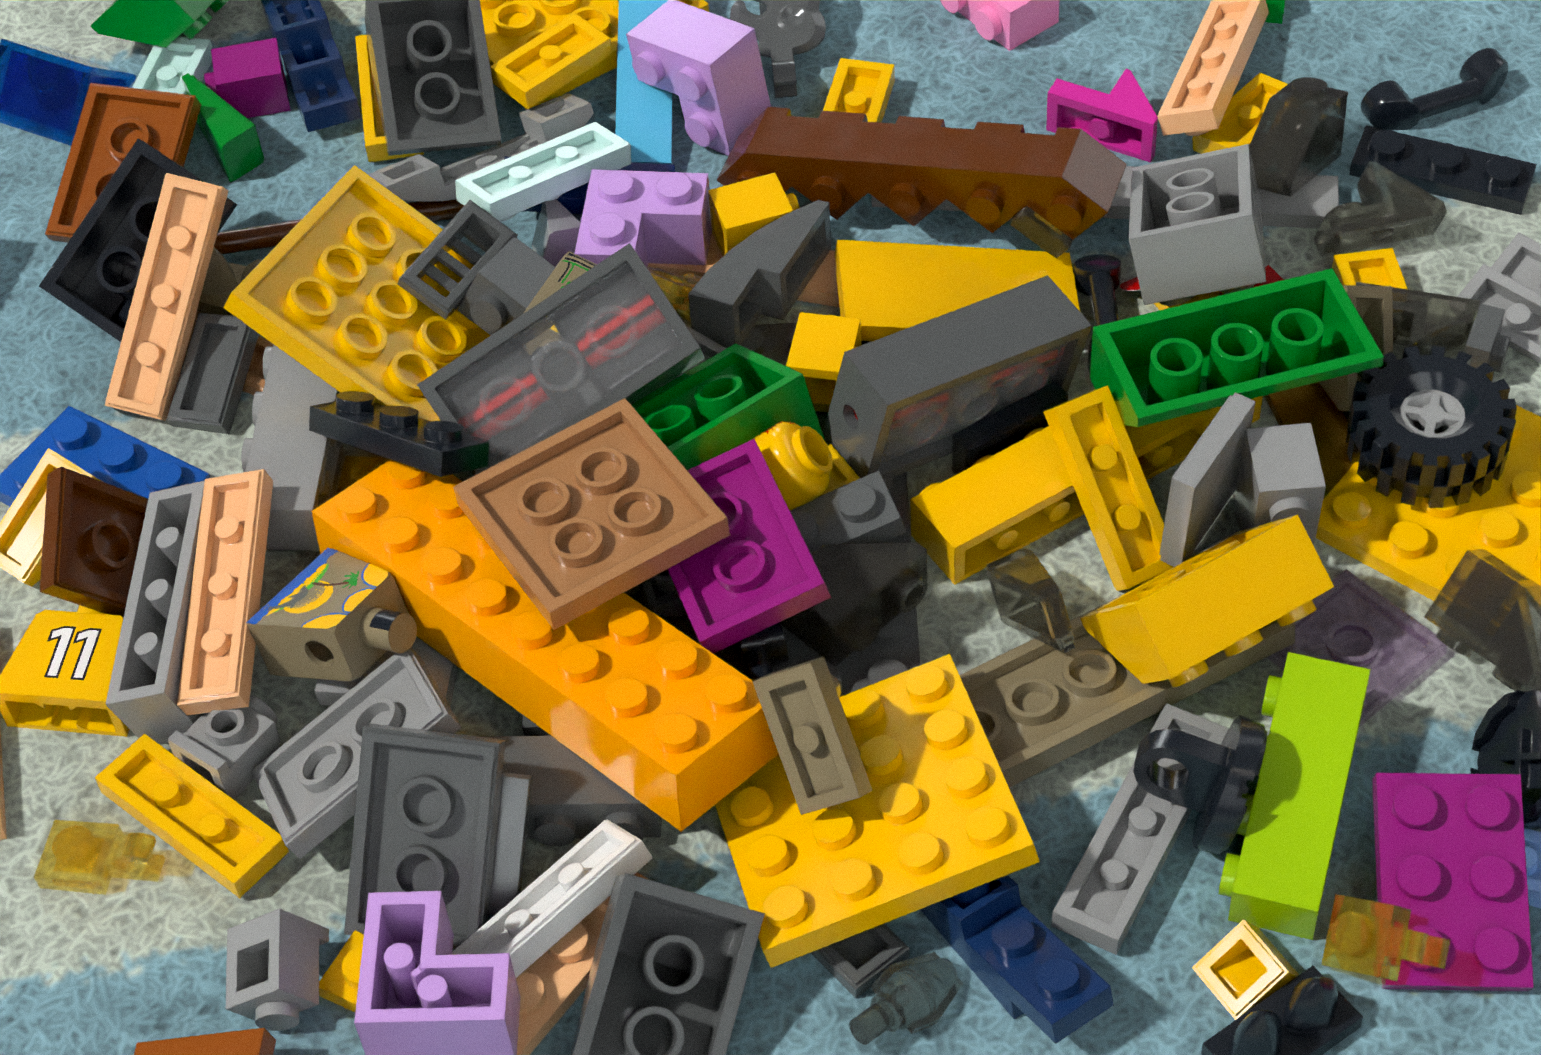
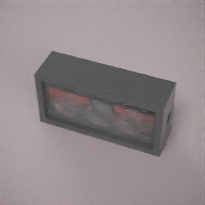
M629 243L417 384V386L441 421L459 423L464 427V433L489 441L488 466L474 469L477 475L624 398L630 404H633L674 380L704 360L705 357L700 346Z
M1047 275L848 350L843 355L824 425V440L828 445H833L860 478L879 470L884 481L952 453V434L1055 381L1068 393L1092 325Z

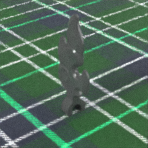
M754 0L767 6V10L761 15L751 13L746 8L744 1H735L730 11V20L755 29L756 38L759 41L760 56L771 58L775 98L797 96V80L793 55L816 48L825 37L826 24L823 15L819 11L820 0Z

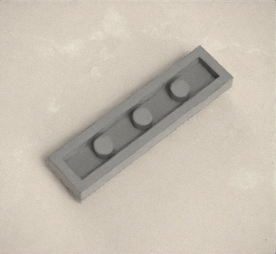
M1166 703L1151 732L1173 729L1221 745L1229 728ZM1163 758L1155 760L1159 766L1174 771L1185 768L1182 763L1173 759ZM1134 763L1055 906L1051 927L1117 955L1192 811V809L1158 798L1145 791L1135 779L1133 773Z

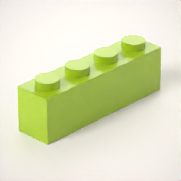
M1288 652L1282 678L1269 675L1261 715L1272 717L1273 719L1269 735H1267L1266 748L1258 775L1255 795L1249 793L1242 794V798L1247 799L1245 804L1247 810L1236 833L1245 836L1241 855L1227 853L1219 886V895L1231 897L1228 921L1240 923L1244 919L1258 928L1313 940L1371 669Z

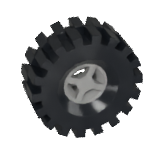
M1418 346L1404 348L1402 359L1398 360L1391 351L1383 355V366L1362 372L1361 382H1356L1353 391L1345 443H1348L1347 455L1350 463L1359 462L1357 474L1362 480L1367 482L1374 477L1378 479L1375 491L1388 497L1394 489L1402 492L1400 503L1414 506L1416 497L1428 498L1429 508H1443L1445 497L1452 496L1456 506L1470 501L1472 489L1482 496L1490 490L1493 479L1499 480L1504 471L1516 423L1517 407L1515 398L1508 399L1510 387L1504 379L1492 382L1495 369L1485 362L1477 369L1470 365L1472 355L1459 351L1456 359L1444 356L1446 347L1431 346L1430 355H1420Z

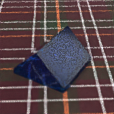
M1 39L0 123L71 146L90 83L129 87L136 79V75L50 47Z

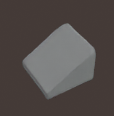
M558 200L544 201L532 241V250L556 267L568 251L575 253L581 222Z

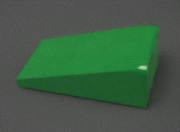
M189 73L182 76L186 94L195 95L201 104L197 123L230 183L264 163L265 159L255 124L195 76H191Z

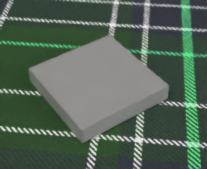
M1236 392L1233 396L1230 395L1172 476L1159 554L1161 555V561L1174 567L1189 559L1235 492L1246 428H1251L1256 401Z

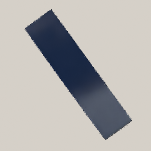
M260 0L272 36L277 38L283 67L307 132L361 119L357 98L347 79L341 54L333 40L329 21L320 1Z

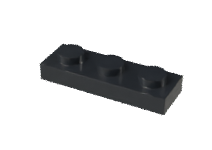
M1366 125L1352 159L1349 175L1521 215L1537 164Z
M359 391L341 392L336 395V401L310 406L309 431L430 474L444 477L488 466L489 441L464 433V427L459 423L428 421L419 418V412L414 408L384 406L375 403L374 395Z

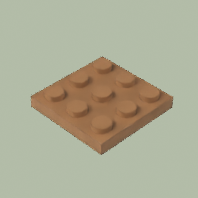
M626 398L453 487L458 506L553 630L730 536L726 515Z

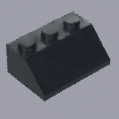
M139 138L39 285L40 288L120 342L123 337L165 174L169 173L204 182ZM228 197L225 202L218 233L238 205Z

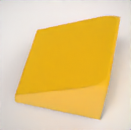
M1244 919L1192 967L1235 1020L1299 975L1258 927Z

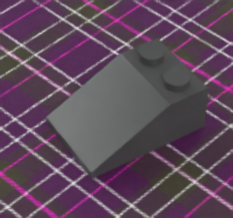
M365 0V28L371 70L388 156L501 145L500 127L480 0Z
M627 873L616 876L596 945L570 1055H726L765 913Z

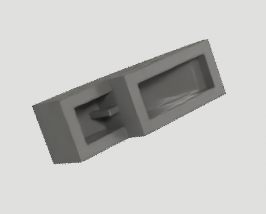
M817 200L789 212L760 228L728 251L704 274L688 294L691 328L728 348L735 343L741 345L761 315L784 320L831 250L829 202Z

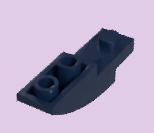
M1008 875L920 909L1011 1017L1015 1020L1025 1014L1055 1044L1114 1006L1111 986L1021 904L1018 884Z

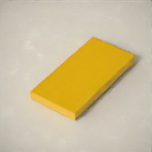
M837 240L834 258L840 316L861 319V341H875L1047 275L1080 311L1070 253L855 240Z

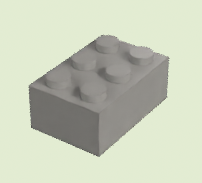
M1249 144L1132 168L1129 243L1144 305L1159 302L1165 306H1174L1188 302L1195 295L1215 291L1229 294L1252 288L1257 283L1266 282L1262 205Z

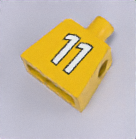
M79 605L77 612L44 610L36 614L0 674V712L7 727L127 737L130 729L105 705L124 617L109 615Z

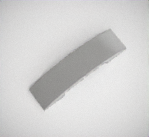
M566 93L520 112L525 134L503 142L501 145H496L443 168L417 154L368 175L403 200L424 202L457 199L455 180L504 160V156L517 155L586 125L594 112L590 102Z

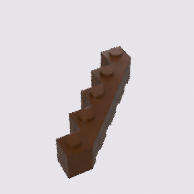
M767 107L739 135L717 181L726 186L775 172L784 192L793 187L812 202L817 200L829 202L830 215L836 220L869 193L912 226L918 224L947 199L991 233L995 232L1024 207L1028 206L1071 240H1074L1109 212L1127 164L1085 131L1076 128L1058 127L1055 135L1025 133L1024 125L977 122L974 129L945 127L944 119L899 116L896 123L893 124L868 122L867 116L864 113L821 111L819 118L792 116L790 108Z

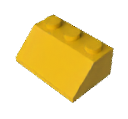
M1297 514L1236 532L1081 617L1080 620L1085 630L1142 684L1169 680L1172 688L1186 684L1209 671L1205 660L1223 650L1226 657H1230L1261 642L1263 637L1259 629L1277 620L1279 626L1282 627L1313 613L1317 608L1312 599L1334 588V585Z

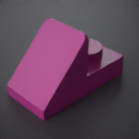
M1126 68L1110 94L1058 78L1055 80L1047 94V131L1056 133L1058 127L1082 129L1109 150L1147 162L1153 160L1156 150L1158 117L1129 69Z

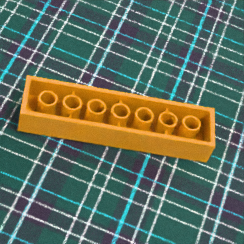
M390 459L311 511L320 554L327 548H331L387 570L394 577L409 614L415 619L417 625L416 636L549 735L553 736L680 832L779 754L752 680L626 593L616 596L553 630L458 506L453 487L463 481L454 475L439 477Z

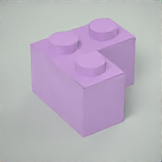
M668 0L626 34L633 59L632 66L637 79L679 96L685 120V130L696 144L702 147L708 146L717 152L729 156L739 135L767 107H771L754 28L677 0Z
M592 169L574 254L599 264L630 243L646 267H648V263L706 265L712 233L708 190H710L708 173Z
M441 891L368 893L354 1020L365 1055H517L521 997L510 954L452 955L454 935Z

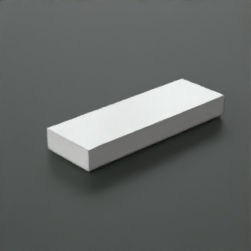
M608 819L604 820L452 952V955L509 953L515 978H517L611 895L616 876L624 873L634 875L653 857L642 840Z

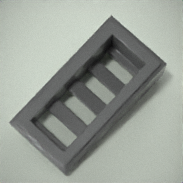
M469 200L403 273L397 284L446 320L460 306L477 273L514 236L517 238L518 234L472 200ZM466 237L486 253L481 256L462 242L461 239ZM451 249L474 266L470 270L448 252ZM439 261L462 278V280L457 283L434 265ZM426 274L450 292L449 295L445 298L422 281L421 278Z

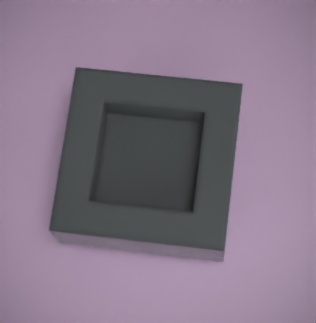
M1481 303L1464 351L1472 355L1470 365L1477 369L1485 362L1495 369V372L1501 373L1511 337L1500 334L1505 309Z

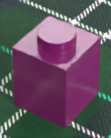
M277 38L211 49L214 72L204 73L205 85L246 118L291 111L286 76Z

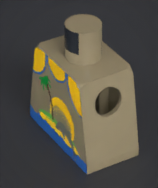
M331 548L324 550L246 622L271 675L337 681H352L360 678L387 651L395 653L407 652L413 646L417 635L415 619L409 614L394 577L387 570Z

